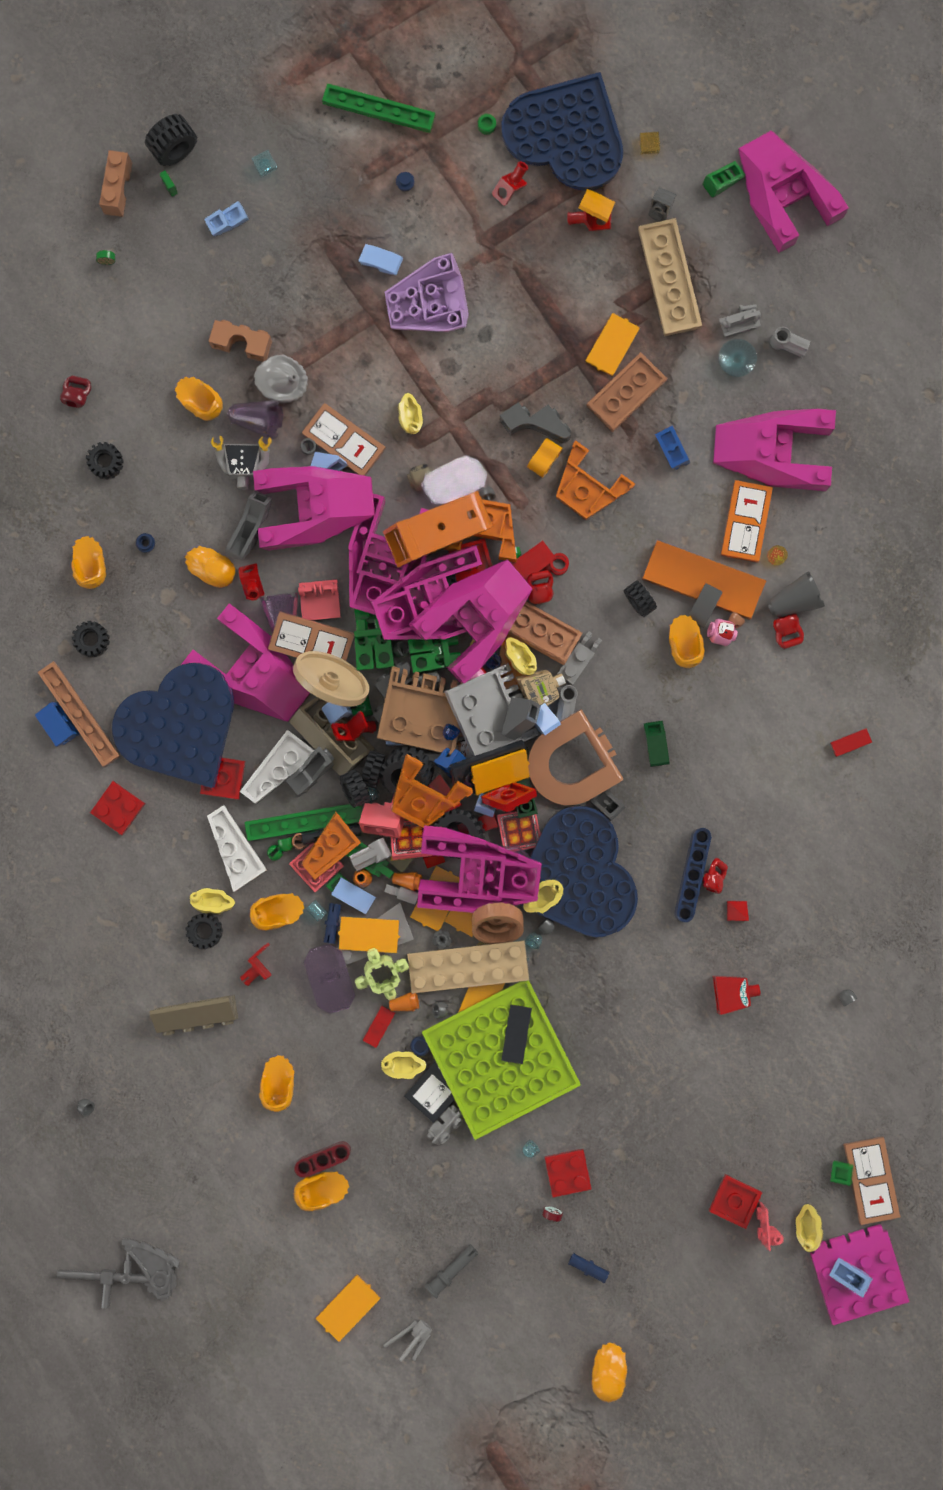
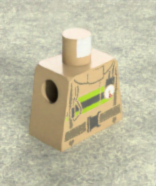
M547 670L538 671L532 675L516 677L524 699H530L540 705L545 703L547 706L560 697L557 688L566 684L562 674L552 677L551 673Z

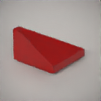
M727 901V921H749L747 901Z

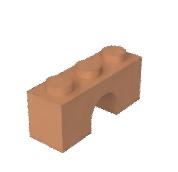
M111 150L108 152L99 203L104 214L123 217L126 203L124 183L130 180L132 161L128 153Z
M215 320L208 341L211 348L230 353L231 347L235 342L244 341L247 343L245 353L248 358L261 362L267 360L272 344V339L267 332L263 330L253 331L245 325L235 326L227 320Z

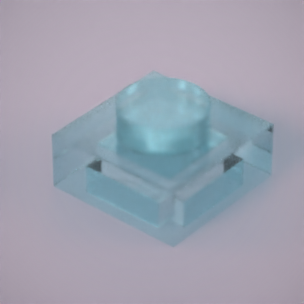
M269 150L251 158L261 177L278 169Z

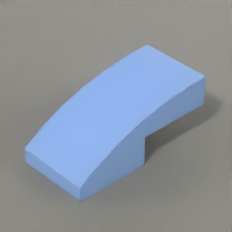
M237 201L224 211L219 209L204 220L212 235L217 236L243 224L249 218L241 203Z
M365 244L359 258L361 265L378 268L380 272L397 275L403 260L402 256Z
M343 878L339 880L331 894L364 914H367L376 898Z

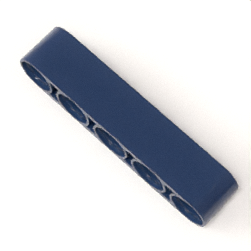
M706 828L696 829L691 835L674 911L675 918L680 922H690L695 915L711 843V833ZM700 831L706 835L704 842L697 840V833ZM696 850L702 855L701 860L698 862L692 857L693 852ZM692 869L698 874L697 879L694 881L688 877V873ZM688 888L693 891V897L690 900L684 897V891ZM682 908H687L689 911V916L686 919L680 917V910Z

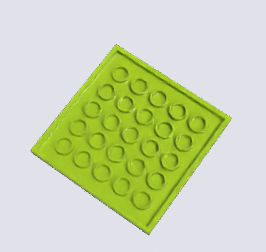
M529 980L519 981L422 1031L475 1140L581 1086ZM511 1004L532 1008L523 1064L501 1061Z

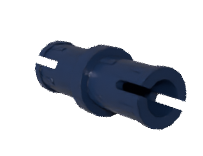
M329 903L328 917L324 923L326 925L324 943L336 944L342 905Z
M574 1252L568 1262V1265L584 1272L583 1275H590L602 1283L606 1282L610 1272L595 1265L594 1261H588Z

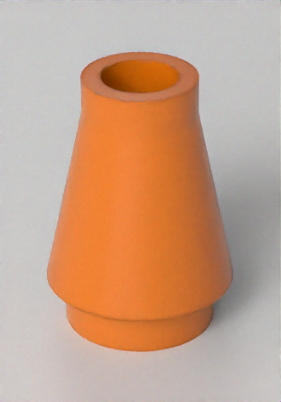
M365 868L358 872L355 871L353 882L360 888L367 887L372 882V874ZM361 874L365 876L362 882L358 879V876Z
M418 872L394 873L392 883L412 891L419 890L422 875L418 874Z
M412 992L389 1000L391 1012L415 1011V1009H419L417 993L412 994Z

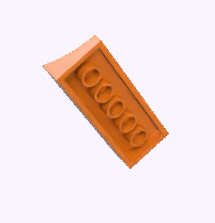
M658 540L642 578L644 581L696 600L705 583L723 592L715 607L731 613L735 612L749 620L753 616L766 583L764 579Z

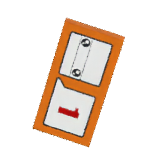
M738 480L734 481L721 556L759 562L773 487Z

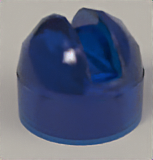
M494 653L492 656L498 662V665L490 657L486 662V666L490 669H496L502 663L501 657Z
M446 724L443 729V737L446 740H455L460 730L452 724Z

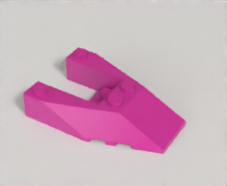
M772 130L738 149L742 169L746 175V187L749 192L750 206L778 253L795 245L799 237V233L784 208L807 195L811 198L827 226L844 218L849 207L840 192L815 167Z
M803 409L773 411L718 424L715 431L713 463L733 472L746 475L747 478L752 480L755 479L765 483L769 487L827 491L831 486L832 467L791 463L793 433L830 436L835 429L836 410Z
M316 466L269 468L253 471L254 489L262 494L297 489L299 522L258 528L259 548L271 551L323 543L328 538L334 535L337 536L343 533L344 530L375 516L372 478L369 476Z
M373 493L375 516L354 527L348 546L350 608L376 615L372 601L417 566L425 563L428 555L397 567L385 537L376 534L385 506V498ZM421 508L420 514L428 510Z
M469 546L420 564L372 601L384 640L421 639L408 624L449 587L446 576L482 565L477 546ZM452 615L427 639H447L467 631Z
M505 560L451 584L408 625L421 639L426 640L453 615L475 640L470 647L447 667L459 682L465 684L482 668L504 642L530 595L532 587L508 560Z
M228 604L217 619L250 644L227 674L223 673L195 650L190 652L181 665L203 663L214 667L224 675L225 680L232 689L234 704L289 722L310 695V692L296 679L293 672L294 665L286 654L268 649L272 636L231 604Z
M424 826L421 854L461 857L459 883L420 879L418 908L474 913L479 907L490 903H506L515 906L538 901L541 874L540 862L471 835L445 827Z

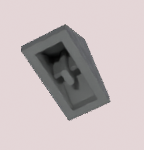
M608 790L590 799V802L610 821L626 808Z

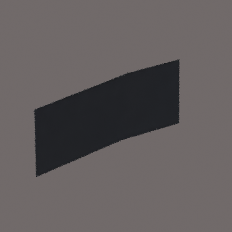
M510 1005L501 1061L523 1064L532 1008Z

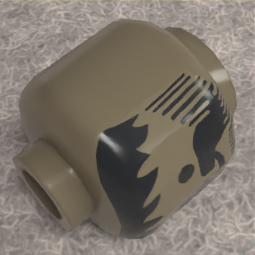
M422 464L410 469V474H407L411 489L414 488L417 492L433 487V480L436 479L433 468L429 469L427 464Z

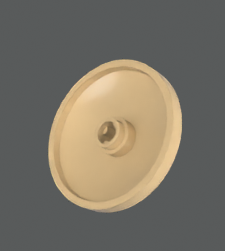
M308 651L300 654L294 663L293 672L298 682L307 691L326 702L346 707L357 706L365 701L369 693V684L363 674L353 665L339 657L319 651Z

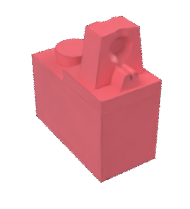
M393 799L391 803L385 802L384 805L365 803L359 821L362 833L400 838L405 818L391 811Z

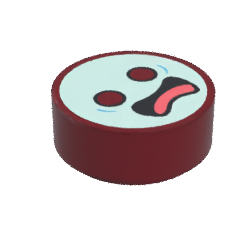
M545 1206L542 1215L550 1221L559 1222L562 1219L563 1212L557 1208Z

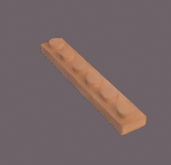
M53 661L40 670L38 674L101 765L106 767L119 758L120 754L56 662Z

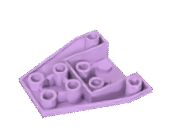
M453 253L433 258L385 291L391 329L450 332L466 327L469 315L462 276Z

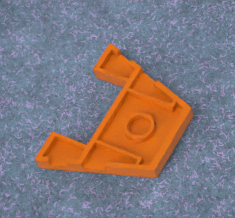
M575 440L556 494V499L587 520L633 489L635 483L621 474L611 489L601 484L578 467L589 453V450Z
M483 500L493 527L475 536L502 541L499 560H508L509 562L516 563L510 504ZM462 541L443 548V550H460Z
M407 754L391 806L393 813L424 828V826L431 825L443 816L444 812L449 808L458 805L464 797H469L473 793L472 788L457 781L447 796H444L414 780L423 764Z

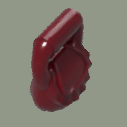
M73 375L69 376L64 381L60 401L73 408L83 407L91 391L89 379ZM69 383L83 385L87 387L86 389L69 386Z

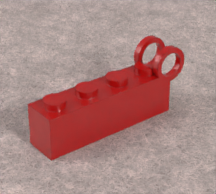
M542 540L520 556L516 563L512 562L511 564L527 582L528 576L535 572L548 570L557 576L565 574L568 570L569 559L563 553L553 554ZM555 560H562L565 563V567L557 569L554 567L553 562Z

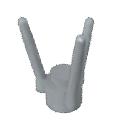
M422 1319L419 1322L414 1320L410 1326L383 1345L385 1348L413 1329L411 1334L415 1339L399 1358L400 1362L404 1360L419 1341L420 1344L412 1357V1360L415 1361L426 1341L431 1336V1327Z

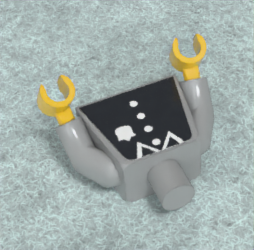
M262 436L258 441L259 445L224 444V447H222L223 437H219L221 441L219 444L215 443L214 437H212L211 444L216 448V458L221 469L231 479H237V489L247 490L249 480H254L253 471L266 469L269 464L270 449L268 447L272 443V439L269 437L268 444L263 443Z

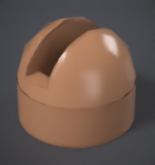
M735 612L729 616L728 621L735 625V629H738L745 623V620Z
M301 833L293 836L292 844L294 848L304 849L307 844H295V841H302Z

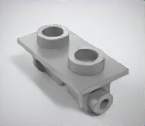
M754 308L719 319L724 336L727 337L760 327L759 318H761L759 310L756 311Z
M454 1105L448 1107L440 1116L444 1121L443 1125L437 1120L428 1130L427 1136L433 1140L432 1143L436 1145L444 1144L449 1139V1134L463 1123L462 1119L464 1117Z

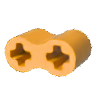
M546 438L528 463L527 468L544 478L563 448L549 438Z

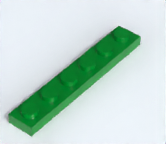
M328 83L322 99V104L427 133H431L435 120V112Z
M350 804L246 821L247 841L318 830L320 828L324 829L335 812L339 814L346 824L359 823L362 807L360 805L353 808Z

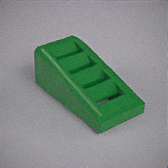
M734 161L706 175L702 185L713 198L745 178L746 175L737 162Z

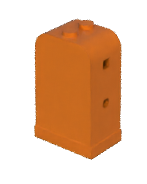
M476 491L411 518L399 521L385 529L383 534L397 567H401L416 559L482 533L493 526L479 492Z

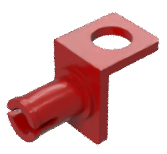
M522 161L517 163L513 172L500 178L492 192V195L503 206L508 204L515 191L527 185V182L522 178L528 170V166ZM501 187L505 188L507 192L506 198H502L499 194Z
M585 211L568 212L567 220L569 225L585 223L589 231L610 230L612 212L604 225H598V218Z
M257 563L239 567V578L246 599L255 601L260 596H264L265 592L259 576ZM253 569L251 572L245 573L246 570Z
M359 711L347 724H331L337 741H355L363 732L374 733L377 727L374 721L365 720L362 711ZM338 728L344 730L346 736L340 735Z
M269 943L261 947L248 959L252 967L240 976L241 981L249 976L244 982L245 985L249 986L259 975L264 980L272 975L257 958L270 946Z

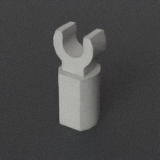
M387 884L384 891L397 896V899L416 904L418 892L404 887L397 888Z

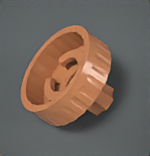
M490 903L479 907L472 914V933L481 942L487 944L513 942L520 938L524 932L523 914L514 905Z

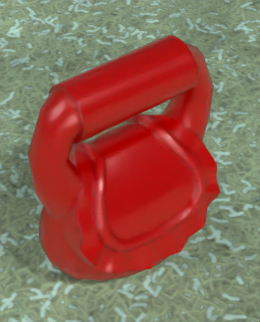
M545 570L531 573L527 578V583L532 587V591L528 596L529 601L533 604L551 601L554 595L551 572ZM548 578L546 583L534 585L531 583V581Z
M796 614L786 615L773 621L776 641L781 648L787 649L802 644L804 632ZM793 633L799 634V637L782 642V637Z
M715 858L712 861L708 873H705L702 881L703 887L706 890L715 894L722 892L723 881L727 874V864L719 858ZM716 867L721 870V874L715 871Z

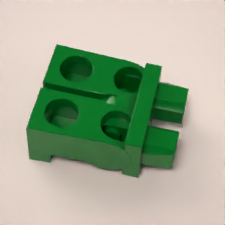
M377 618L375 619L376 629L368 630L367 619L357 620L356 631H354L357 670L375 669L373 650H375L377 669L395 667L391 640H384Z
M457 635L447 639H407L413 674L419 672L420 675L421 673L447 669L460 656V652L449 653L450 646L458 645Z

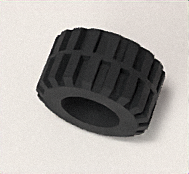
M180 114L169 115L161 119L149 130L145 137L146 147L157 162L163 166H171L183 160L191 153L197 143L196 133Z
M409 746L397 747L396 750L390 753L380 770V774H382L380 779L384 781L382 785L384 788H388L387 791L390 794H395L401 774L400 769H402L405 756L408 754L423 764L414 780L428 786L434 773L432 761H428L429 756L424 755L422 750L418 751L413 746L412 748H409Z
M457 809L447 811L434 825L435 827L450 829L454 823L461 822L468 828L469 835L485 839L483 837L485 829L482 828V821H479V817L472 814L469 810ZM449 856V858H452V859H455V858L461 859V857H452V856Z

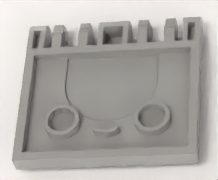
M509 663L444 692L472 757L519 740L525 742L539 735L536 727L528 730L516 740H511L502 735L503 724L506 720L511 697L524 699L522 693L511 697L508 695L518 690V685L510 686L508 689L504 686V682L514 678L513 673L503 678L500 676L511 671Z

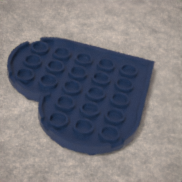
M601 72L523 93L509 104L503 115L501 126L502 139L512 156L525 164L533 166L550 165L556 178L570 188L581 191L601 188L616 176L621 167L623 144Z
M203 663L180 665L164 677L158 691L147 690L134 693L119 705L112 722V735L115 745L121 755L136 766L214 788L233 714L234 697L232 689L229 687L224 675L210 665Z
M573 806L560 810L545 824L530 856V859L541 863L540 882L556 880L563 886V894L559 902L544 913H536L591 937H605L622 930L634 916L638 902V893L632 876L624 867L615 862L619 843L614 826L601 812L585 806Z

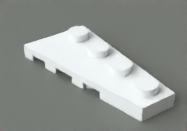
M287 730L240 792L257 804L293 775L314 750Z
M225 805L207 816L233 892H236L267 871Z

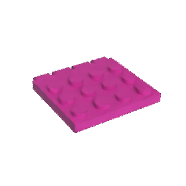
M881 1224L867 1227L868 1235L865 1234L863 1229L848 1233L849 1241L846 1240L845 1235L829 1239L830 1247L827 1246L826 1241H822L815 1251L810 1252L832 1325L909 1302L888 1232L882 1229ZM838 1257L863 1270L872 1278L864 1297L859 1296L829 1276Z

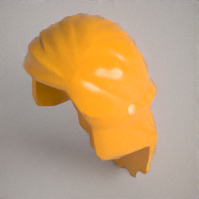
M184 377V379H180L175 388L176 398L195 417L209 421L220 415L223 409L222 399L211 386L194 377Z
M82 537L75 541V546H72V576L80 587L94 589L101 586L106 577L103 550L99 542L95 541L93 537Z
M202 546L187 552L185 564H187V569L192 575L197 576L203 582L213 587L223 588L232 583L235 576V566L228 557L219 554L211 548Z
M680 615L678 618L673 619L669 632V643L672 649L671 655L678 666L693 668L701 663L705 652L699 626L696 621L692 620L691 616Z
M293 893L276 894L260 898L250 908V920L259 930L278 929L299 920L305 908L304 903L300 900L299 896H295Z
M277 1055L276 1057L269 1058V1061L265 1063L260 1082L259 1098L261 1104L265 1109L273 1112L285 1110L290 1106L293 1098L295 1073L292 1064L289 1063V1059H285L284 1056Z
M337 1171L321 1172L299 1181L294 1188V1199L299 1208L304 1211L324 1209L331 1204L343 1200L345 1194L348 1193L349 1184L343 1174L340 1175Z
M615 1343L603 1344L602 1348L597 1351L592 1370L593 1393L604 1402H613L620 1399L626 1387L627 1364L625 1353L622 1351V1347L617 1346Z

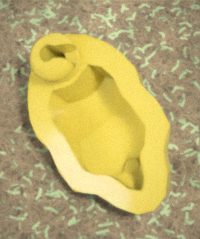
M405 393L398 404V419L406 433L416 434L423 424L421 406L416 402L412 394Z
M512 637L507 638L505 641V655L511 661L514 669L523 675L534 674L537 670L534 654L525 643L519 642Z
M556 880L540 882L538 901L525 903L523 905L524 910L530 913H544L550 907L555 906L563 894L562 884Z
M204 888L190 895L191 905L202 913L221 914L224 911L231 910L235 905L234 899L226 895L222 890Z
M397 1051L385 1056L381 1062V1068L385 1074L392 1078L413 1079L416 1074L425 1070L426 1063L413 1052Z
M806 1204L796 1217V1236L804 1250L812 1252L820 1246L823 1239L822 1219L813 1206Z

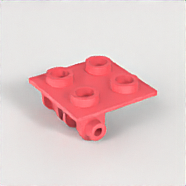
M337 580L299 583L298 591L301 601L302 618L308 620L341 618Z
M759 1201V1207H756L757 1220H760V1228L757 1229L758 1239L761 1240L762 1245L768 1251H771V1246L782 1244L784 1238L774 1226H769L768 1209Z

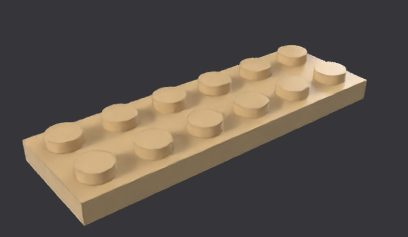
M676 218L639 226L638 231L664 336L700 329L702 323Z
M525 940L407 954L412 993L529 980Z

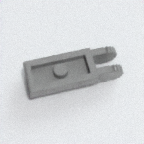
M588 631L581 643H578L565 665L557 673V675L562 674L565 681L572 686L602 642L598 638L591 650L585 647L586 642L592 637L590 631Z

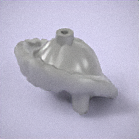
M275 355L268 358L257 367L254 374L255 385L264 397L273 402L289 403L296 401L299 397L303 396L308 386V377L303 366L286 355Z

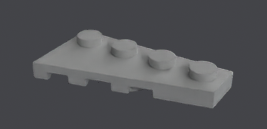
M401 902L377 918L399 920L398 935H400V938L398 939V945L414 939ZM339 945L334 948L340 967L368 957L367 951L340 950Z

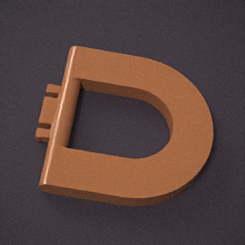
M582 709L560 721L561 725L547 735L540 734L533 743L529 753V775L534 787L546 799L557 804L577 805L587 802L623 780L622 775L611 757L616 755L615 750L607 752L613 748L605 734L600 737L598 736L603 730L599 727L594 731ZM584 732L604 767L576 783H562L555 779L550 772V756L555 749Z

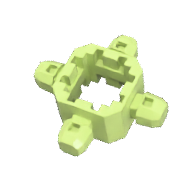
M376 948L369 949L367 951L369 961L364 966L365 976L363 977L362 975L356 978L355 984L358 989L367 988V985H370L372 992L377 994L384 993L388 1000L396 998L395 987L400 982L398 972L406 971L409 965L406 959H400L396 961L397 963H394L391 956L386 954L380 956ZM383 964L385 966L388 965L393 976H391L390 980L382 981L383 983L381 984L379 982L376 983L371 974L373 972L372 969L380 968Z

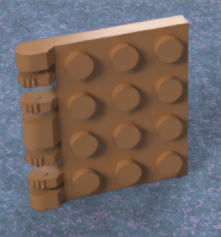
M392 666L376 739L442 753L445 748H449L450 752L447 755H451L456 747L460 727L447 697L443 693L446 683L445 678L440 679L437 692L434 691L437 676L423 673L420 687H417L419 672H415L412 677L411 686L405 684L408 675L407 669L402 670L400 683H398L400 668ZM452 681L450 689L457 686V681Z

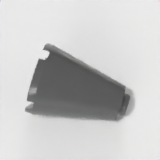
M806 572L772 597L768 607L772 615L776 614L777 617L819 609L824 607L825 604L820 598L821 594L812 575H810V572Z

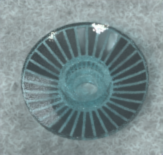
M733 339L722 346L718 359L724 372L731 376L741 377L753 370L757 362V354L749 342L742 339ZM733 358H738L740 362L735 363Z

